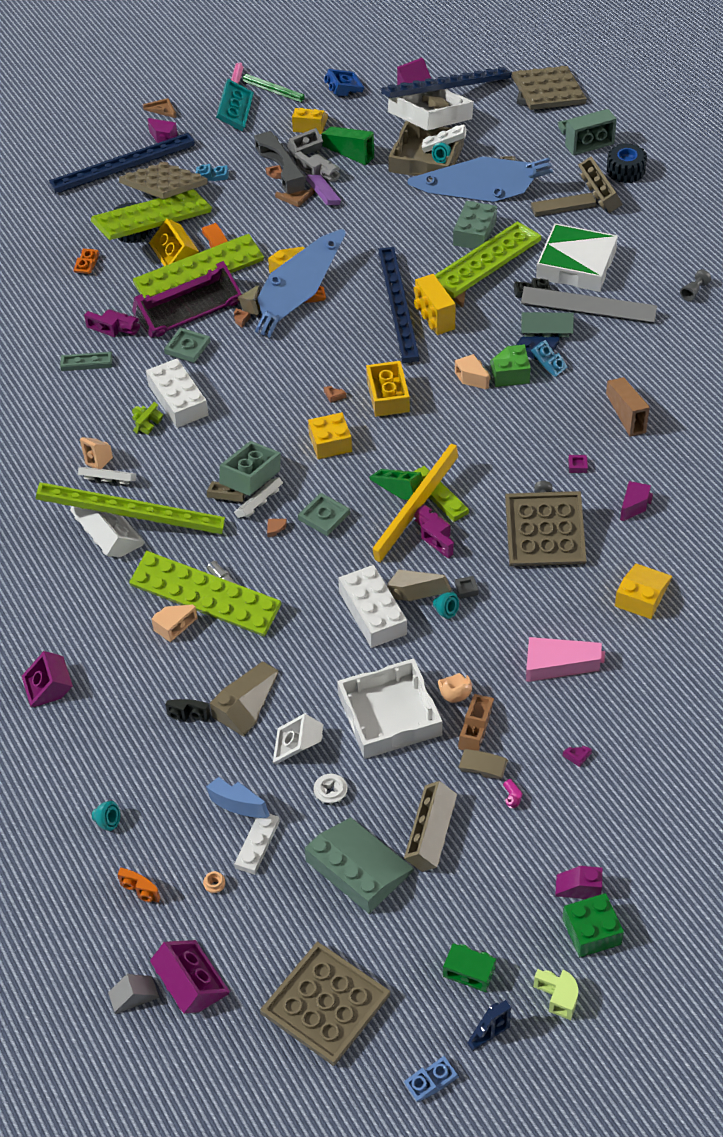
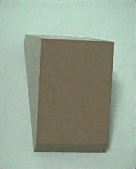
M256 286L238 297L243 311L255 315L260 313L261 309L257 301L261 292L260 286Z

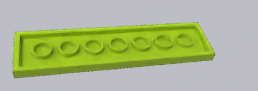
M192 189L165 199L158 198L94 215L91 217V222L109 240L159 227L166 218L177 222L210 213L212 206Z
M517 221L435 274V276L450 297L454 299L540 242L542 235Z
M248 233L133 278V283L144 298L146 295L152 297L206 275L208 270L211 269L213 271L217 269L216 264L224 261L229 272L233 273L264 261V256Z
M147 550L129 582L135 588L180 605L193 604L198 612L263 637L266 636L282 604L278 599Z

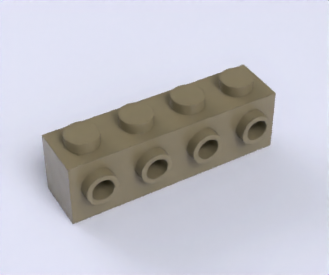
M592 156L578 164L582 171L580 176L584 182L588 181L586 185L590 191L594 190L592 193L596 200L600 199L598 202L603 210L606 208L611 213L623 205L616 191Z
M441 781L425 785L404 856L406 861L421 872L437 868L442 848L445 844L451 815L455 807L457 793Z

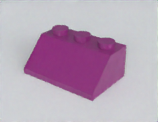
M196 940L163 942L150 960L156 973L164 982L166 989L171 993L183 1014L201 1012L230 993Z

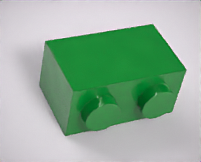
M452 943L443 965V977L486 992L495 971L496 958H493L486 952L479 953L471 950L466 945Z

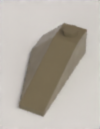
M262 661L232 682L210 702L212 717L244 737L257 723L261 708L264 707L265 699L279 673L278 670Z

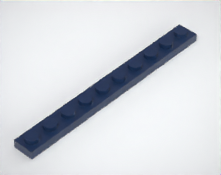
M498 67V69H486V71H474V73L465 72L462 75L452 74L450 77L427 78L425 81L415 80L413 83L390 84L388 87H382L381 94L388 98H395L509 79L512 72L506 70L505 67Z
M185 133L49 180V185L55 194L177 151L195 146V141L189 133Z
M378 248L402 363L419 362V353L395 248Z

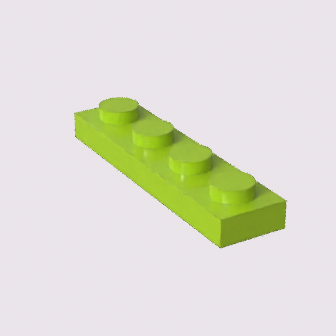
M422 466L413 472H421L424 480L430 471L425 466ZM440 481L429 498L453 522L468 515L469 509Z

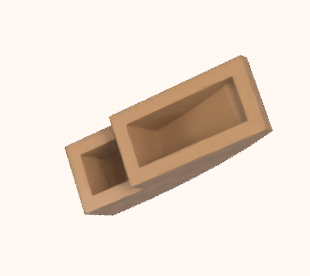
M474 694L459 736L458 749L480 750L494 698Z

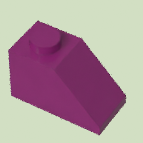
M152 118L147 119L149 132L157 143L178 136L176 122Z
M628 482L621 509V521L646 511L647 504H651L653 493H650L651 485Z
M578 866L557 874L555 896L588 899L601 895L603 868Z

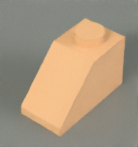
M82 437L80 439L86 465L102 469L113 458L111 446L107 442H102L95 438Z
M192 604L164 607L151 619L154 631L169 642H172L198 619L196 606Z

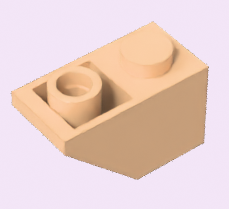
M474 354L455 360V374L462 384L482 389L489 388L490 374L483 368L481 361Z

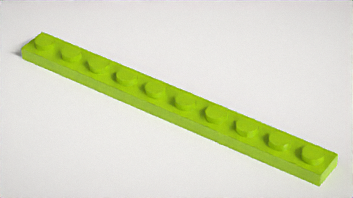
M39 482L36 492V500L58 503L222 534L225 517L42 482Z

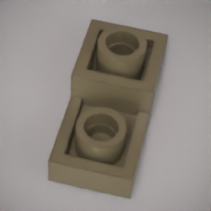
M422 95V102H427V105L434 107V110L449 106L448 102L442 97Z
M464 749L458 768L462 772L480 773L486 778L502 779L508 760L491 753Z

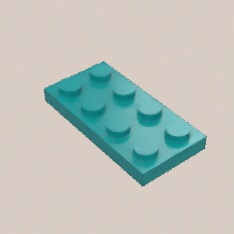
M227 79L216 118L235 129L243 131L254 92Z

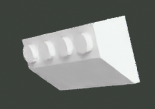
M74 506L70 509L75 516L74 518L82 524L83 529L91 535L93 541L101 547L103 554L108 557H122L143 546L145 543L123 516Z

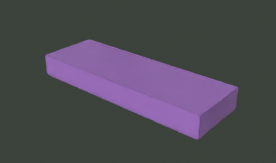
M307 175V182L326 205H340L341 199L321 175Z

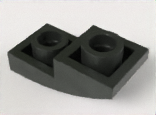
M532 278L531 283L515 281L513 286L515 297L522 298L524 286L551 290L549 280L543 278Z
M175 699L168 700L165 703L167 715L175 720L186 721L190 715L195 719L208 721L211 716L209 703Z

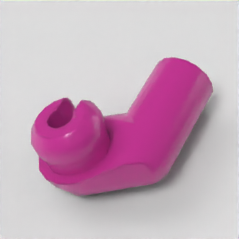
M508 779L503 784L509 792L505 803L509 808H516L521 802L522 792L512 779Z

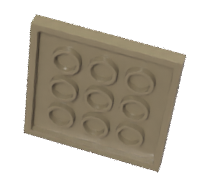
M568 66L512 72V78L519 91L522 92L523 98L526 99V104L530 110L586 104L587 98Z
M160 162L158 165H150L148 168L138 169L136 172H128L120 176L119 183L165 199L207 185L208 178L198 173L194 174L190 170L180 169L179 166L169 165L168 162Z
M581 491L505 494L509 566L586 564Z
M317 941L263 1005L260 1013L332 1066H335L389 998L390 990Z

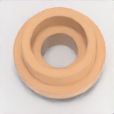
M216 871L208 873L203 881L205 890L210 893L222 891L226 884L224 876Z

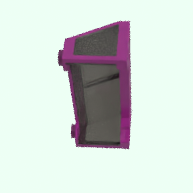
M224 261L216 264L217 269L213 271L210 269L206 275L152 297L146 295L144 298L142 294L134 297L132 312L139 319V323L151 338L155 336L160 337L169 330L227 306H235L240 302L238 297L242 293Z

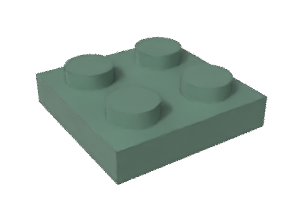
M180 328L166 345L164 352L167 355L195 363L211 342L210 336Z
M320 493L298 514V520L328 536L350 514V508Z

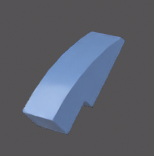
M218 777L206 786L211 801L230 812L254 818H268L270 816L265 801L240 782L230 786Z

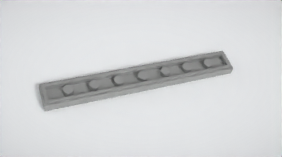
M525 286L521 304L650 323H655L657 305Z

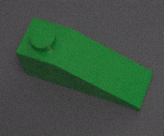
M380 469L369 477L374 483L404 500H409L423 481L421 472Z

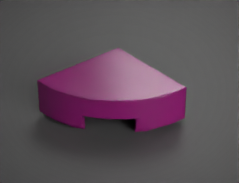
M586 746L569 747L563 751L562 756L580 767L592 754V749Z

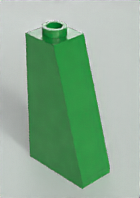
M331 126L322 133V147L363 165H367L375 158L374 132Z

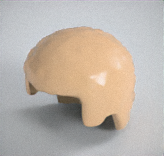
M458 673L438 680L441 695L450 703L461 702L472 692V683L468 675L465 678L462 674Z

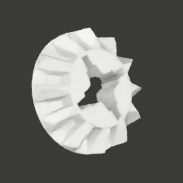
M325 774L319 777L314 784L316 799L321 800L323 804L326 802L332 805L337 801L340 803L341 799L346 797L347 783L339 775ZM334 785V791L327 794V789Z

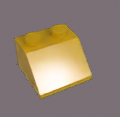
M295 108L292 115L293 132L305 133L317 128L319 134H322L328 114L324 110Z

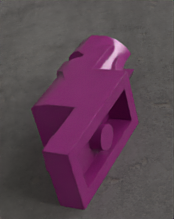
M108 309L102 316L90 311L84 314L87 328L115 337L119 332L135 335L140 329V324L136 323L139 321L137 317L128 316L125 313H119L114 310Z
M422 505L414 514V521L421 526V539L445 557L450 558L453 555L454 542L449 538L451 535V525L436 512L432 513V509L427 505Z

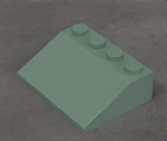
M351 817L320 833L304 848L306 862L368 914L414 871L412 866Z

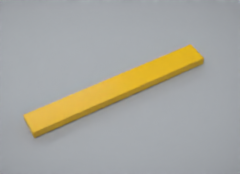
M451 443L372 548L376 561L381 563L412 521L417 509L426 502L457 460V445Z

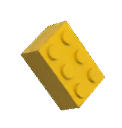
M430 274L415 279L414 305L421 312L423 319L427 320L430 329L434 330L437 335L455 330L456 304L436 276Z
M401 361L366 365L367 384L375 417L410 412V396Z

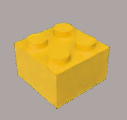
M342 412L308 420L309 436L317 459L352 452V437Z

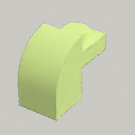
M537 969L533 987L552 994L549 1012L571 1020L578 998L576 980L565 970H562L560 977H557L550 971Z

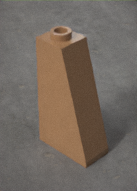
M624 377L607 381L606 395L629 437L646 433L649 405Z

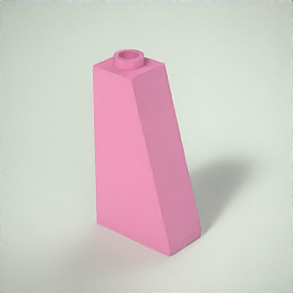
M529 637L526 681L531 682L600 671V663L605 662V651H601L602 643Z

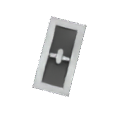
M126 974L108 992L115 1014L159 998L152 976Z

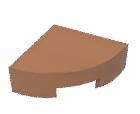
M280 165L265 168L268 176L281 179L282 168Z
M236 308L234 311L235 323L243 327L251 318V314Z
M332 386L324 387V393L330 403L347 398L346 392L343 389L339 390L332 388Z
M268 519L267 537L276 536L277 533L284 530L287 526V519Z

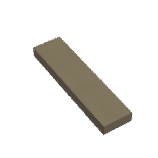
M592 193L531 202V209L535 217L596 207V200Z

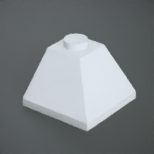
M303 714L279 727L273 763L278 764L321 742L323 724L309 715Z

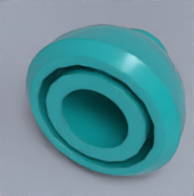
M443 142L435 144L432 148L434 161L445 164L446 156L451 154V147Z
M454 592L443 593L434 599L433 607L436 608L440 616L451 619L459 609L458 596Z
M114 801L103 802L92 812V820L103 830L112 831L119 824L121 813L119 806Z

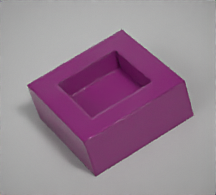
M569 455V473H587V455Z

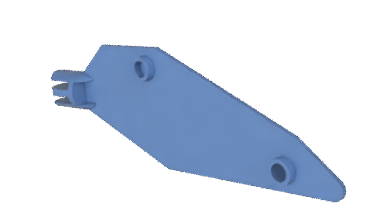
M479 157L411 177L407 183L431 194L495 202L525 193L534 178L553 173V169H550L552 165L548 163L550 162V157L531 163ZM433 178L432 182H428V179Z
M340 229L321 236L270 273L257 298L262 317L255 329L256 333H259L263 323H265L261 335L265 336L269 326H271L267 337L270 338L281 319L316 294L345 237V230Z

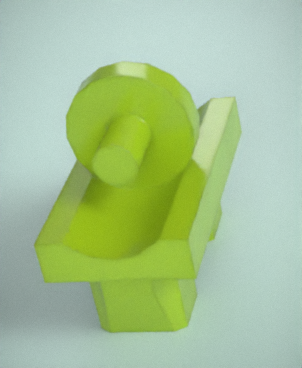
M153 402L147 410L145 406H135L132 409V419L136 424V427L133 429L135 433L141 431L148 435L154 427L149 421L152 420L156 424L161 422L163 414L157 410V403Z

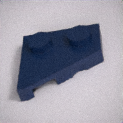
M521 337L516 345L525 344L527 356L537 360L531 351L535 346L546 340L554 351L559 344L560 338Z
M506 1000L500 1004L495 1003L488 1008L467 1042L472 1051L510 1028L511 1006Z

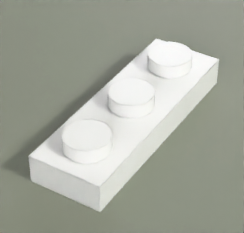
M465 125L455 126L450 130L441 131L437 135L426 137L422 143L423 152L431 151L437 143L450 144L465 138L467 130Z
M89 467L78 468V475H84V479L95 480V477H99L104 482H112V479L119 480L118 483L129 484L130 481H136V473Z
M277 477L268 481L234 512L237 518L251 516L257 506L260 507L267 502L266 498L269 495L272 496L279 491L278 487L283 484L282 480Z
M269 814L268 818L255 819L235 861V869L256 874L280 822L278 816Z

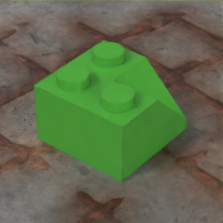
M525 344L507 346L490 360L495 387L530 383L531 368Z

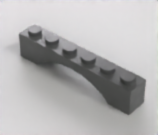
M272 131L254 135L255 148L260 156L274 160L283 168L281 181L285 192L292 194L305 190V175L295 165L293 158L289 157L288 151L284 150L283 144L279 143L277 136H274Z

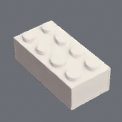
M178 359L146 370L149 387L176 428L209 415L207 400Z
M374 565L338 577L339 593L371 648L407 635V619Z

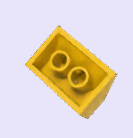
M166 218L149 242L164 266L199 253V250L181 224Z

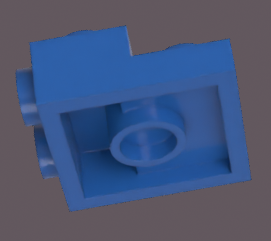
M328 69L324 77V82L328 83L329 90L333 91L336 96H348L349 91L356 93L363 92L364 86L359 78L352 71Z

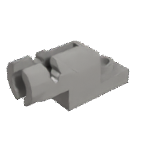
M300 151L295 153L296 166L307 175H321L331 182L339 179L340 173L337 171L340 168L321 155L315 154L308 157Z

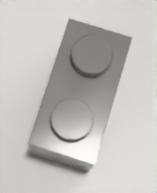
M317 128L289 138L287 148L294 160L295 153L298 151L307 155L320 150L323 140Z

